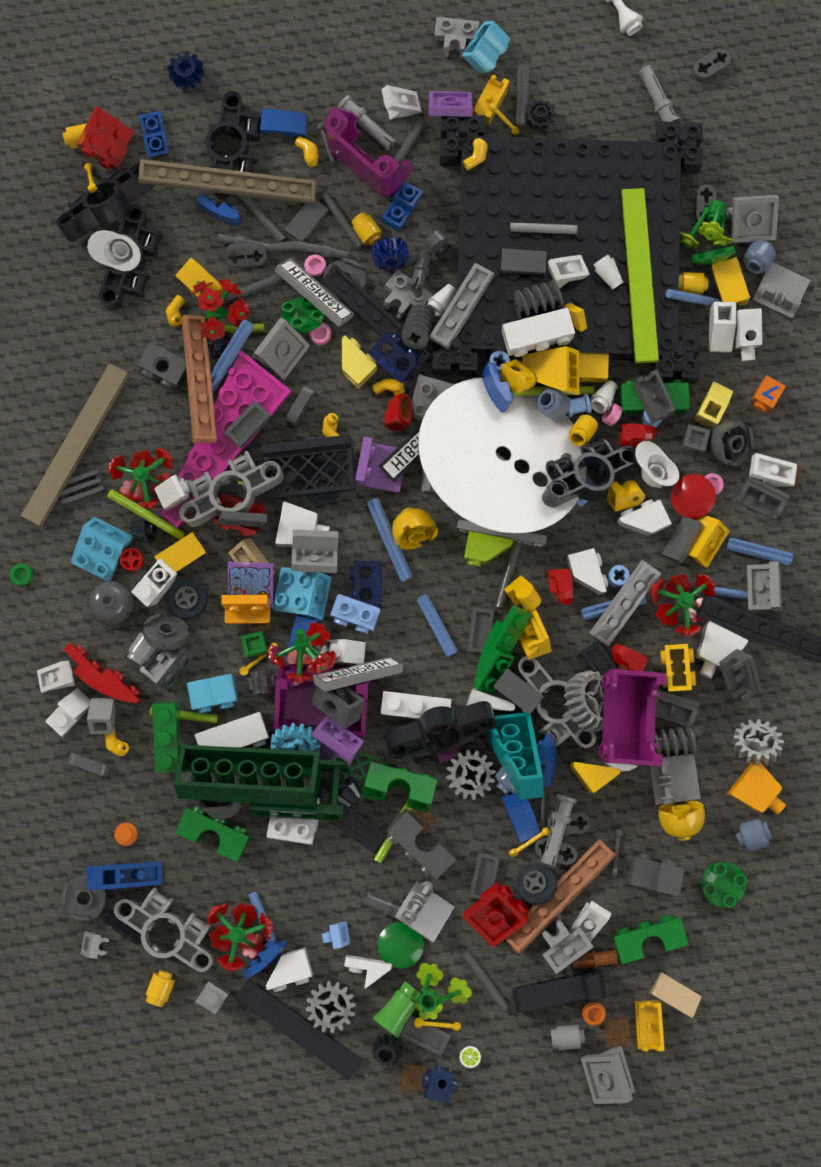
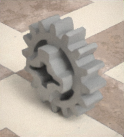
M760 719L757 720V723H753L751 720H748L747 725L741 723L740 729L736 728L732 742L735 745L734 751H740L739 758L746 757V763H750L753 760L757 766L760 761H763L765 765H768L769 759L775 762L777 756L781 755L784 741L781 740L782 733H776V726L770 728V722L767 721L765 724H761Z
M466 750L465 756L460 752L457 753L459 759L451 758V762L454 765L453 767L447 766L446 768L451 771V774L446 776V779L452 780L448 786L450 788L456 787L454 792L456 795L463 792V799H466L468 794H471L472 799L475 800L477 793L483 797L484 789L491 790L488 783H495V780L490 778V775L496 773L495 770L489 769L493 764L492 761L485 762L487 758L485 754L478 757L479 751L475 750L473 755H471L469 750ZM468 759L477 760L481 764L476 766L470 765ZM460 764L462 767L461 774L456 777V769ZM465 766H467L472 771L476 770V773L474 774V780L476 781V784L470 778L465 779V776L467 775V769ZM486 772L485 780H484L483 784L481 785V783H480L481 774H483V773ZM467 783L472 785L474 789H464L461 785Z
M328 980L326 987L319 983V991L311 990L314 997H307L306 1001L311 1003V1005L307 1006L305 1010L312 1013L309 1015L308 1020L315 1019L313 1027L316 1028L321 1025L322 1032H325L328 1027L331 1033H334L337 1026L342 1031L344 1022L348 1025L351 1023L348 1016L355 1015V1012L350 1010L356 1006V1002H350L354 994L346 993L347 986L342 989L339 988V981H337L335 986H332L331 981ZM331 991L330 996L319 998L322 993ZM339 994L344 998L346 1006L340 1003L338 999ZM330 1001H333L334 1007L337 1008L333 1009L332 1012H328V1007L324 1006L329 1004ZM315 1007L321 1010L323 1019L318 1016ZM337 1015L343 1016L338 1021L330 1022L331 1018Z

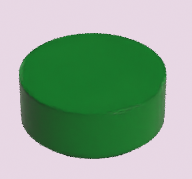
M20 563L12 567L10 579L14 584L27 586L33 580V570L28 565Z

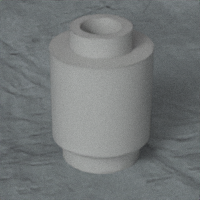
M139 633L128 650L130 652L127 657L142 666L145 661L148 662L156 648L149 645L144 639L143 634Z
M578 1024L556 1026L557 1029H551L553 1048H559V1050L580 1049L581 1044L585 1043L584 1029H579Z

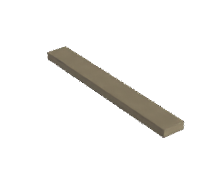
M140 159L138 183L300 203H315L316 180Z
M109 363L22 512L21 517L40 527L43 526L129 378L130 374Z

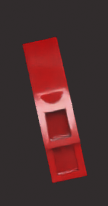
M69 643L63 649L78 664L72 672L92 688L107 696L128 703L141 704L143 702L139 698L141 693L133 685L128 687L123 682L126 678L117 669L113 671L107 668L102 673L103 667L96 660L91 662L86 657L88 652L80 644L75 646Z

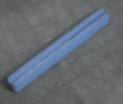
M242 320L211 372L212 394L216 391L253 330L254 325L251 322Z
M378 498L372 499L367 502V506L400 581H407L412 578V573L400 546L395 544L391 525Z

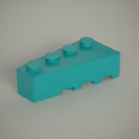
M526 712L495 716L497 724L495 728L486 732V737L520 800L544 797L543 775L531 714L529 715Z

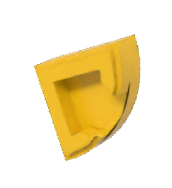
M571 303L566 304L564 308H568L573 326L580 332L586 330L587 324L584 310Z

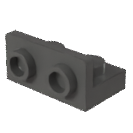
M183 646L175 650L156 648L148 662H145L139 670L157 685L168 690L175 684L182 671L188 667L194 654Z

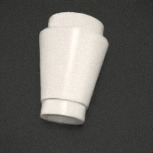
M606 255L593 264L596 268L595 272L612 289L623 283L614 258L611 259L609 255Z
M447 284L428 299L427 305L433 309L435 316L440 317L441 314H444L457 290L452 285Z
M606 381L591 396L590 403L594 411L605 413L610 409L618 388L616 383Z

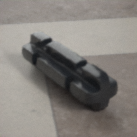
M108 911L102 919L104 924L107 926L111 925L113 930L125 938L129 937L130 941L135 945L141 943V934L116 918L114 913Z

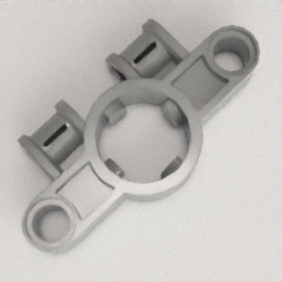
M246 451L245 455L233 461L231 459L228 460L232 471L222 472L213 480L208 471L204 472V476L194 481H187L195 499L181 506L180 517L188 526L196 527L217 517L222 511L247 513L253 506L256 496L282 482L284 475L280 466L274 461H268L256 467L249 452ZM270 470H277L275 477H267V473ZM232 480L240 481L247 493L243 503L239 502L234 508L220 506L222 503L219 497H217L220 487L231 483ZM195 510L197 512L193 519H187V514L190 511Z
M526 656L517 665V671L523 680L541 694H546L551 690L550 686H559L565 689L568 685L564 681H553L535 658L528 660ZM525 661L531 662L534 666L533 672H524L522 663ZM540 702L536 706L535 711L537 715L548 723L538 733L543 734L545 737L547 733H553L556 747L568 737L580 748H589L595 744L596 734L591 731H586L591 737L590 742L587 745L580 742L579 736L585 730L584 728H578L577 722H572L573 716L567 714L569 710L561 716L562 719H553L547 716L549 713L544 708H541Z
M154 887L142 905L131 898H125L116 903L114 907L116 917L141 934L143 947L152 956L157 958L175 956L199 972L207 971L213 965V953L201 945L212 925L205 924L196 918L195 913H192L185 922L176 913L167 912L174 899L166 898L157 892V888ZM123 903H128L131 906L132 911L130 915L122 913L121 907ZM158 918H168V922L179 927L180 939H177L174 944L176 948L171 951H161V948L155 943L152 945L149 939V931L156 925L157 922L155 920ZM204 954L208 957L209 963L207 966H201L198 963V955Z

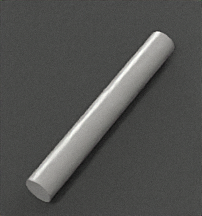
M510 223V232L577 234V225Z

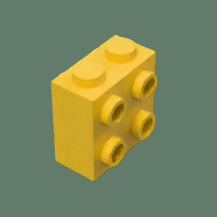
M688 644L665 645V650L661 651V663L667 667L666 684L663 687H668V692L692 690V686L696 685L695 671L690 672V663H694L693 648L688 649Z

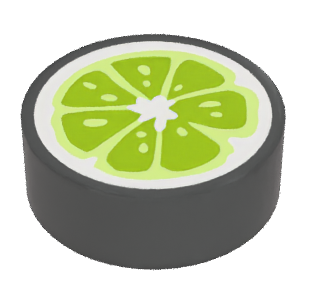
M474 1044L464 1045L459 1050V1062L467 1069L476 1068L482 1060L480 1049Z

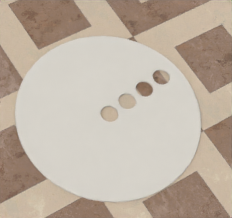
M482 377L462 381L446 389L432 402L426 411L421 423L418 439L420 461L424 473L434 491L449 508L464 519L480 527L512 534L535 532L549 527L568 514L579 499L576 497L554 508L545 505L542 500L543 492L552 482L546 471V462L550 460L555 461L565 453L570 454L575 461L581 455V446H575L569 440V431L573 423L567 415L559 420H552L541 414L537 408L539 396H513L512 404H510L506 412L501 413L488 395ZM498 447H506L511 452V458L507 461L500 460L496 456V449ZM515 461H526L530 467L529 472L526 474L517 472L514 468ZM578 467L579 475L585 481L587 467L582 469ZM535 473H543L548 479V484L544 487L537 486L533 482V475Z

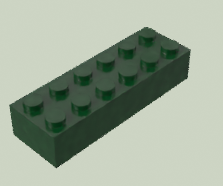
M181 744L173 785L178 799L316 807L322 769L320 752Z

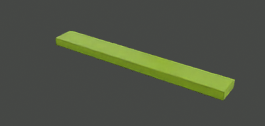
M644 188L622 189L621 196L635 363L658 362Z

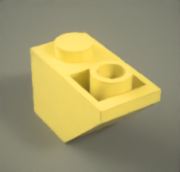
M344 336L342 338L343 375L359 389L377 371V361L369 353L365 355L360 350L361 346L355 339L351 338L349 340Z
M713 381L694 421L713 430L723 416L733 391Z

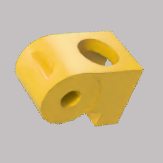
M515 359L502 364L500 371L501 382H508L514 392L521 393L535 386L536 379L533 372Z
M633 480L627 481L622 485L614 481L608 488L607 501L615 512L636 507L645 499L644 492Z
M521 575L504 589L516 606L521 603L527 611L537 608L541 603V598L532 584Z

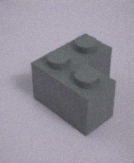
M642 853L639 854V857L633 856L628 884L680 896L685 872L684 868L679 867L680 862L662 858L660 863L652 861L653 856Z

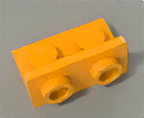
M222 595L221 604L225 609L226 624L270 623L271 602L268 595Z

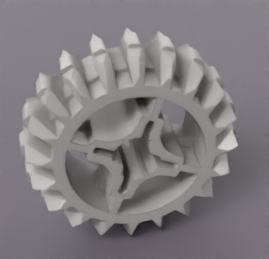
M592 670L580 672L571 678L565 687L567 693L563 697L567 700L564 705L569 708L567 714L573 716L572 722H577L578 728H584L585 732L591 731L593 733L603 731L605 688L602 686L603 675L601 676L599 672H592Z

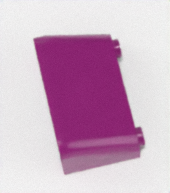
M334 107L325 121L329 151L381 197L393 196L415 167L408 160L400 163L388 155H382L375 161L355 143L361 134L356 128V121L359 117L351 110Z
M287 663L284 664V669L279 667L275 688L274 731L276 729L282 730L283 725L289 728L292 723L296 727L301 724L318 726L327 715L312 704L316 687L313 683V675L317 674L309 673L307 671L308 666L303 665L302 672L311 674L312 679L298 684L286 677L287 673L297 672L295 665L291 666ZM333 666L331 669L323 671L321 673H326L346 667ZM369 681L348 686L365 700L360 720L346 728L357 737H365Z
M610 669L603 675L602 686L605 688L602 744L599 747V756L603 762L636 766H662L663 755L657 754L655 748L659 747V743H654L656 697H661V692H657L659 685L666 684V673Z

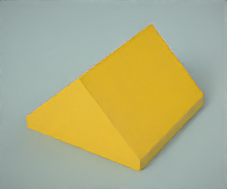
M572 762L569 766L588 793H595L620 774V769L578 762Z

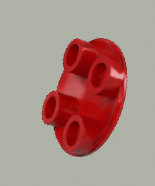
M689 474L681 477L674 484L671 491V502L674 509L681 516L690 519L700 518L708 514L716 501L714 486L707 478L698 474Z

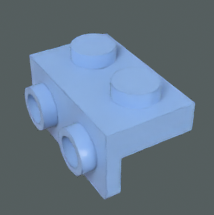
M338 594L330 615L335 619L334 623L345 627L349 623L356 626V631L368 634L369 631L374 632L380 609Z

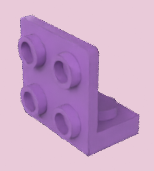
M364 437L355 478L356 485L399 493L403 474L393 482L378 467L397 447L373 443V438Z
M327 716L312 734L313 737L320 741V758L322 760L342 758L348 762V766H350L364 743L362 739L347 729H343Z

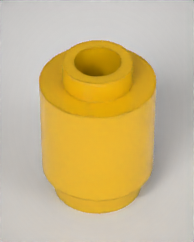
M86 124L66 127V132L63 133L66 146L70 145L71 149L79 148L76 146V143Z
M366 212L360 213L352 220L353 229L365 246H374L381 240L382 231Z
M682 272V274H679V291L703 295V292L707 291L708 277H705L704 273Z
M589 415L579 416L569 431L571 443L575 446L587 444L598 429L597 421Z
M159 970V973H153L146 991V1002L159 1007H163L164 1003L168 1002L175 980L172 978L173 974L164 970Z

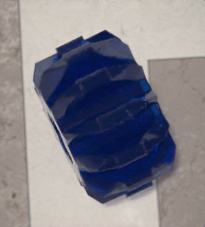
M186 51L184 56H181L178 52L177 59H170L171 65L167 67L170 81H174V85L177 88L182 85L186 91L188 85H191L193 89L195 88L194 82L201 84V77L204 76L205 72L202 69L203 62L198 60L196 54L190 56L189 52Z
M394 236L391 238L384 237L383 240H377L376 244L372 245L374 265L378 266L381 270L385 268L387 271L390 269L397 270V267H404V264L408 262V246L400 237L396 239Z

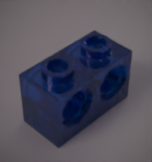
M384 333L368 354L396 380L403 383L421 363L417 359L419 355L411 348L406 349L401 345L403 341L396 334ZM386 342L390 343L393 347L390 355H386L382 350ZM402 357L407 358L409 361V367L406 370L401 369L399 366V360Z
M381 560L354 561V567H350V580H354V589H350V598L382 608ZM363 568H369L372 571V575L368 579H363L359 575L360 571ZM369 590L373 594L372 598L369 601L361 600L360 593L362 591Z

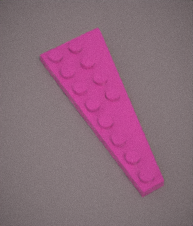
M242 350L237 354L234 365L230 368L229 375L223 387H221L214 404L217 441L215 444L195 443L183 469H181L178 475L181 479L184 478L185 481H194L204 476L206 471H208L213 480L218 474L227 471L230 467L228 460L231 459L233 461L237 459L258 432L242 448L237 446L224 432L254 401L273 416L292 393L290 389ZM190 493L191 500L195 499L193 493ZM185 503L168 511L162 508L160 514L179 529L184 523L179 512L181 506ZM194 510L190 511V512L187 514V518L189 517V515H190Z

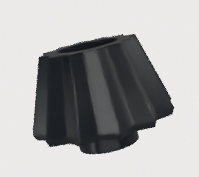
M542 99L533 101L531 105H528V111L526 112L527 121L533 128L545 129L554 122L553 117L556 115L554 112L555 107L551 106L549 101L544 102Z
M225 331V336L217 338L215 341H211L209 337L207 338L212 358L222 355L231 340V333Z
M139 515L131 519L130 534L132 538L149 544L154 541L158 530L156 525Z
M353 776L346 780L341 779L339 785L338 803L347 808L353 805L362 794Z
M386 1033L382 1037L377 1036V1041L373 1042L374 1048L372 1049L376 1062L380 1063L381 1066L386 1065L387 1067L398 1063L399 1058L403 1056L402 1050L404 1049L400 1045L401 1040L396 1039L394 1035L389 1036Z

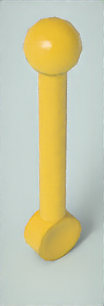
M490 103L488 106L489 110L494 111L503 120L514 136L519 134L518 127L513 126L497 109L496 103Z
M86 163L84 168L88 173L90 184L87 188L90 193H93L97 190L92 176L93 165Z
M268 654L259 656L246 667H241L239 670L240 674L246 676L249 670Z
M547 827L543 828L541 833L518 848L510 850V856H517L520 851L543 836H549L550 829Z
M417 1018L414 1021L416 1028L430 1026L452 1028L454 1031L461 1029L459 1022L453 1024L423 1021L422 1018Z

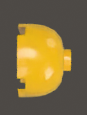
M406 508L393 521L392 534L396 546L399 545L403 550H411L423 546L418 542L427 539L430 542L434 540L438 534V528L434 519L427 511L419 508Z
M684 801L686 805L674 806L675 802L661 805L658 815L660 825L664 831L681 841L689 840L691 836L696 835L702 829L705 822V810L703 804L698 801Z

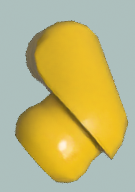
M481 138L473 141V155L463 161L468 171L484 162L488 146L486 141Z
M335 413L328 414L323 420L322 432L326 437L340 436L336 432L339 418Z

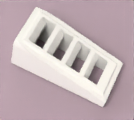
M475 688L471 690L466 704L467 706L476 702L487 701L494 710L514 711L515 709L514 703L477 691Z

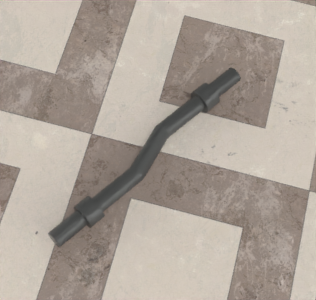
M220 233L217 242L230 245L237 243H261L269 253L297 249L321 254L325 258H330V256L348 258L349 251L332 248V245L324 244L321 246L302 241L269 244L245 239V236L236 235L235 237Z

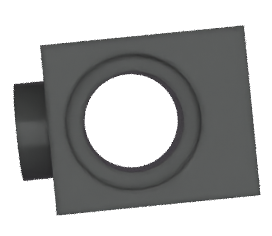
M688 424L683 432L679 451L701 457L706 451L710 430Z

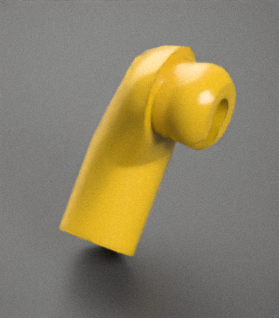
M299 136L295 141V145L303 150L307 165L315 167L318 164L317 146Z
M176 295L166 309L167 320L172 327H179L182 324L180 309L186 300L179 295Z
M386 378L371 385L375 395L386 390L393 391L394 395L405 393L404 384L392 378Z
M115 727L113 734H104L107 750L117 756H125L129 752V745L116 738Z

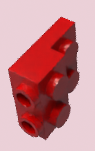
M95 107L76 146L81 148V152L84 155L99 160V164L105 169H117L128 151L126 147L134 131L100 107Z
M496 882L480 894L478 902L463 912V918L494 948L528 923V907L524 901H517L513 897V892L506 884L502 886L499 882Z

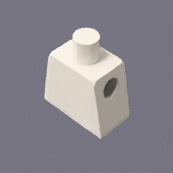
M761 308L736 311L733 348L741 349L742 361L755 360V348L762 345Z
M283 502L275 544L277 547H292L293 529L329 531L330 526L319 525L317 513Z
M711 621L705 623L695 658L704 662L699 674L712 679L716 669L721 670L719 662L736 649L742 651L748 640Z

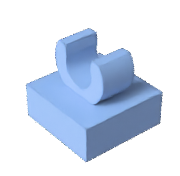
M346 921L332 924L329 926L330 931L322 933L323 943L332 942L333 949L351 944Z

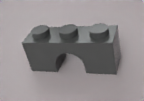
M405 808L387 826V832L389 833L387 836L395 845L400 843L406 849L404 851L406 856L412 861L416 859L422 865L420 867L421 870L428 877L433 875L438 879L456 861L455 854L439 839L430 847L418 845L415 838L423 829V823Z

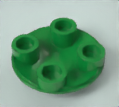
M734 246L718 248L709 252L691 255L692 262L704 265L715 264L731 257L736 251Z
M304 296L294 298L282 305L281 318L286 320L299 333L316 330L325 319V315Z
M720 861L710 865L701 878V890L704 897L709 903L717 907H734L742 899L746 891V876L738 866L730 862Z
M395 922L388 925L379 936L378 951L380 957L385 963H392L393 968L404 969L411 967L420 959L423 953L424 942L422 935L403 922Z

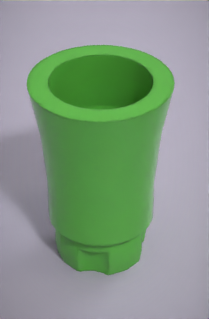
M405 981L373 1019L399 1038L406 1022L418 1006L416 1003L419 1002L422 994Z

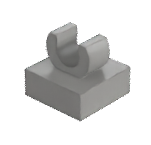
M85 931L81 955L97 959L98 954L106 955L107 951L100 950L99 945L102 942H109V939L95 932Z

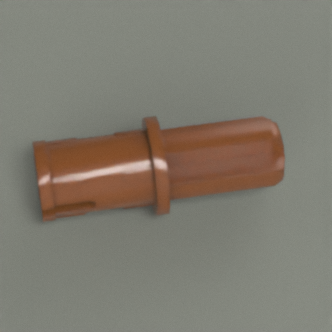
M592 950V953L583 954L571 964L574 969L586 967L597 969L598 966L618 965L616 950L603 952Z

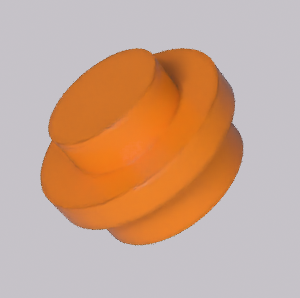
M122 823L115 829L114 836L120 845L128 846L136 841L138 831L133 824Z
M592 1001L583 1007L582 1016L589 1025H599L605 1019L606 1012L600 1003Z

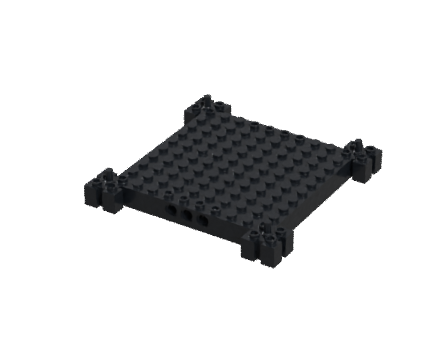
M472 115V117H467V121H459V116H441L440 165L457 166V160H461L457 291L475 263L490 270L495 276L457 338L452 340L450 349L448 350L433 341V350H440V352L433 351L432 375L450 376V369L459 370V376L476 377L478 355L491 356L496 351H504L508 355L501 331L503 324L564 309V306L568 303L584 310L587 329L580 332L574 327L575 335L570 343L561 346L558 343L549 345V348L546 350L567 346L578 350L579 353L609 354V360L635 361L621 191L622 189L644 188L659 361L652 364V371L658 370L663 383H669L673 377H678V380H682V383L696 384L700 378V361L693 359H696L700 353V335L682 334L678 340L679 300L667 298L666 291L668 289L679 291L681 174H698L703 165V148H699L703 140V123L686 122L683 128H677V122L659 121L655 142L484 136L485 115ZM481 138L486 141L488 146L484 162L468 171L463 161L473 155V141ZM510 223L577 225V234L510 232ZM502 248L547 251L545 275L500 272ZM581 255L590 275L585 279L569 281L559 288L563 298V307L558 302H555V309H552L547 304L546 312L540 306L538 307V314H535L533 309H530V316L527 317L524 311H522L521 319H519L514 306V292L520 290L523 294L525 287L531 291L533 285H537L540 289V284L543 282L548 286L549 281L553 280L548 267L550 259ZM606 255H609L611 259L614 258L623 283L614 289L595 272L596 268L593 265ZM534 349V350L528 351L527 354L536 353V352H541V351H536V349Z

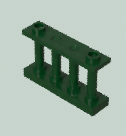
M342 758L321 760V771L331 772L329 802L326 805L317 804L314 807L250 803L252 816L345 821L344 806L338 803L340 774L349 773L348 762Z

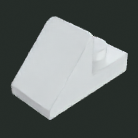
M389 85L381 89L390 119L422 112L417 92Z
M581 255L555 258L548 261L550 274L559 288L569 281L585 279L590 275Z
M755 453L752 455L749 476L761 479L772 487L794 486L797 464Z
M61 661L37 670L41 693L75 685L72 666L69 664V661Z
M77 688L58 703L59 707L45 722L61 737H64L89 710L91 700Z
M593 901L590 904L587 902L569 932L572 933L580 927L591 942L607 923L612 913Z
M346 955L344 966L349 967V971L362 973L363 970H367L365 989L390 971L392 963Z

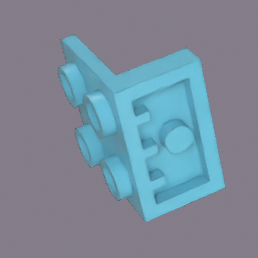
M93 517L82 527L71 563L106 581H111L122 551L133 540L132 535Z
M282 567L272 610L323 620L332 577L321 572L291 571V568Z

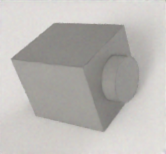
M91 698L87 716L90 734H113L116 719L114 699Z
M210 979L196 1000V1003L216 1014L231 991L215 980Z

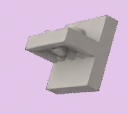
M778 195L733 198V207L727 208V217L732 223V243L776 240L779 207Z
M280 318L258 346L252 358L256 362L270 368L279 378L285 380L310 345L286 320Z
M293 529L291 571L337 573L338 531Z
M779 562L747 565L748 610L782 612L781 567Z
M622 1046L613 1047L601 1054L586 1055L581 1058L594 1104L628 1103L633 1100L631 1094L635 1092Z

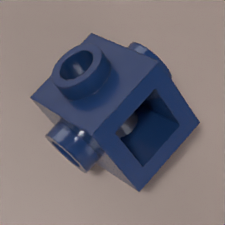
M435 1065L434 1070L428 1069L422 1078L423 1097L450 1103L451 1094L455 1093L457 1079H454L455 1074L449 1073L448 1067Z

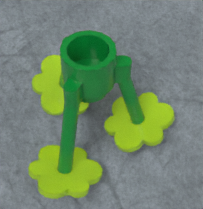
M712 200L709 207H704L701 217L690 234L680 232V243L687 248H698L699 242L694 239V235L699 229V233L704 235L708 242L713 243L716 247L721 248L731 244L733 239L724 236L727 205L722 201ZM706 216L707 220L710 221V223L703 222Z
M422 963L420 965L417 977L421 979L420 983L423 985L421 991L423 994L416 1007L420 1011V1018L423 1020L429 1018L436 1019L437 1013L443 1010L442 1004L449 999L453 1003H467V998L471 997L472 990L467 987L466 980L460 981L458 978H453L450 982L451 986L447 989L449 994L440 996L436 990L429 989V986H437L439 980L443 978V972L438 969L436 964Z

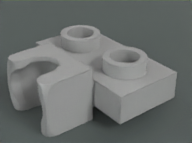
M444 17L436 18L434 40L444 41L443 56L445 58L449 56L451 50L455 49L459 52V58L464 59L462 55L466 44H469L474 39L479 28V21Z
M399 270L393 274L384 286V289L391 294L386 298L383 308L387 311L392 306H397L399 308L397 319L401 320L412 306L416 304L427 305L428 299L433 294L424 288L422 292L416 293L417 285L415 291L412 292L409 289L411 279Z
M560 919L556 922L559 928L558 935L552 936L547 930L541 933L551 947L542 955L556 974L594 947L580 927L570 933Z

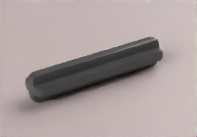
M519 64L517 70V127H526L528 125V117L526 115L529 105L530 68L528 64Z

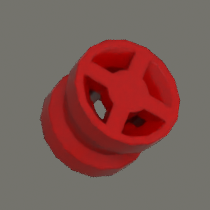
M128 548L121 553L120 563L129 572H137L144 566V556L137 549Z

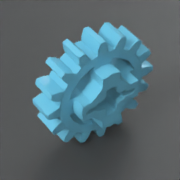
M292 723L289 728L283 725L282 730L276 729L275 734H272L271 749L320 752V741L312 736V727L305 729L304 724L296 727Z

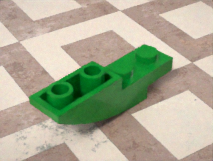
M513 605L503 622L496 620L485 642L478 663L474 685L477 691L493 695L496 688L493 686L506 669H509L515 659L511 651L533 617V614L529 611Z

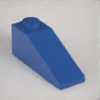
M162 861L87 866V890L163 885Z

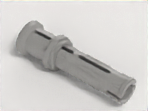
M647 65L641 68L639 74L654 101L655 113L659 114L662 121L677 122L678 125L681 122V118L676 115L672 107L673 102L667 99L652 66Z
M350 95L342 99L338 108L353 111L359 117L356 125L358 124L388 151L390 149L389 146L392 147L396 140L367 116L363 107L360 108L354 103Z
M561 794L556 796L558 801L555 812L551 814L553 822L541 862L554 866L556 865L566 825L572 819L570 814L573 804L577 802V799Z

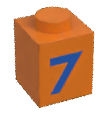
M766 375L749 403L753 404L755 410L761 413H769L774 408L786 386Z

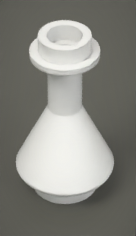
M606 0L607 2L612 1L618 10L621 33H627L628 36H631L643 27L641 24L643 17L627 8L622 0Z

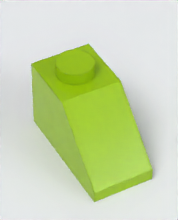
M469 531L464 561H468L467 564L470 566L481 567V564H487L511 548L513 539Z

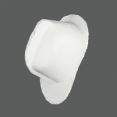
M102 230L91 235L88 240L87 248L89 254L101 264L121 271H130L140 262L141 254L139 247L126 235Z
M650 441L639 443L636 447L635 455L637 462L641 466V476L645 483L655 488L676 484L679 479L677 466L655 443Z

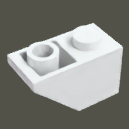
M713 302L709 309V352H732L736 328V302Z
M177 475L170 477L154 488L163 508L167 511L191 500L190 493L192 491L187 480L185 481L184 478L181 479Z
M653 499L642 503V508L633 511L631 508L620 514L621 517L617 520L619 526L646 536L659 532L672 524L661 500L654 502Z
M594 548L567 556L566 560L569 569H571L572 580L599 595L606 592L608 581L606 575L601 574L600 566H602L600 554L595 553Z
M160 558L131 592L145 606L156 605L171 588L177 573Z
M347 639L328 640L325 646L321 647L318 645L315 646V649L321 654L334 651L337 658L335 664L359 665L364 663L366 642Z
M306 947L284 953L281 956L266 984L267 990L273 988V991L277 992L286 989V984L295 982L296 985L309 982V977H312L313 972Z

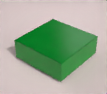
M263 631L241 636L246 659L269 654Z

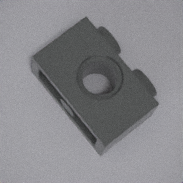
M151 342L137 364L143 376L150 380H153L155 377L161 381L160 384L170 390L173 387L179 390L187 377L186 361ZM163 364H168V365H169V368H168L167 371H165V372H159V371H158V369H159V367H160L161 365H163Z
M316 685L312 699L314 706L343 729L360 720L365 702L362 697L348 686L325 692Z

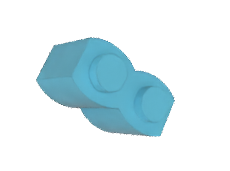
M485 21L476 32L474 39L466 47L462 57L478 73H489L496 67L499 55H502L507 50L510 37L494 21Z
M233 674L187 683L192 710H198V714L211 712V707L219 705L220 709L234 707V702H238Z

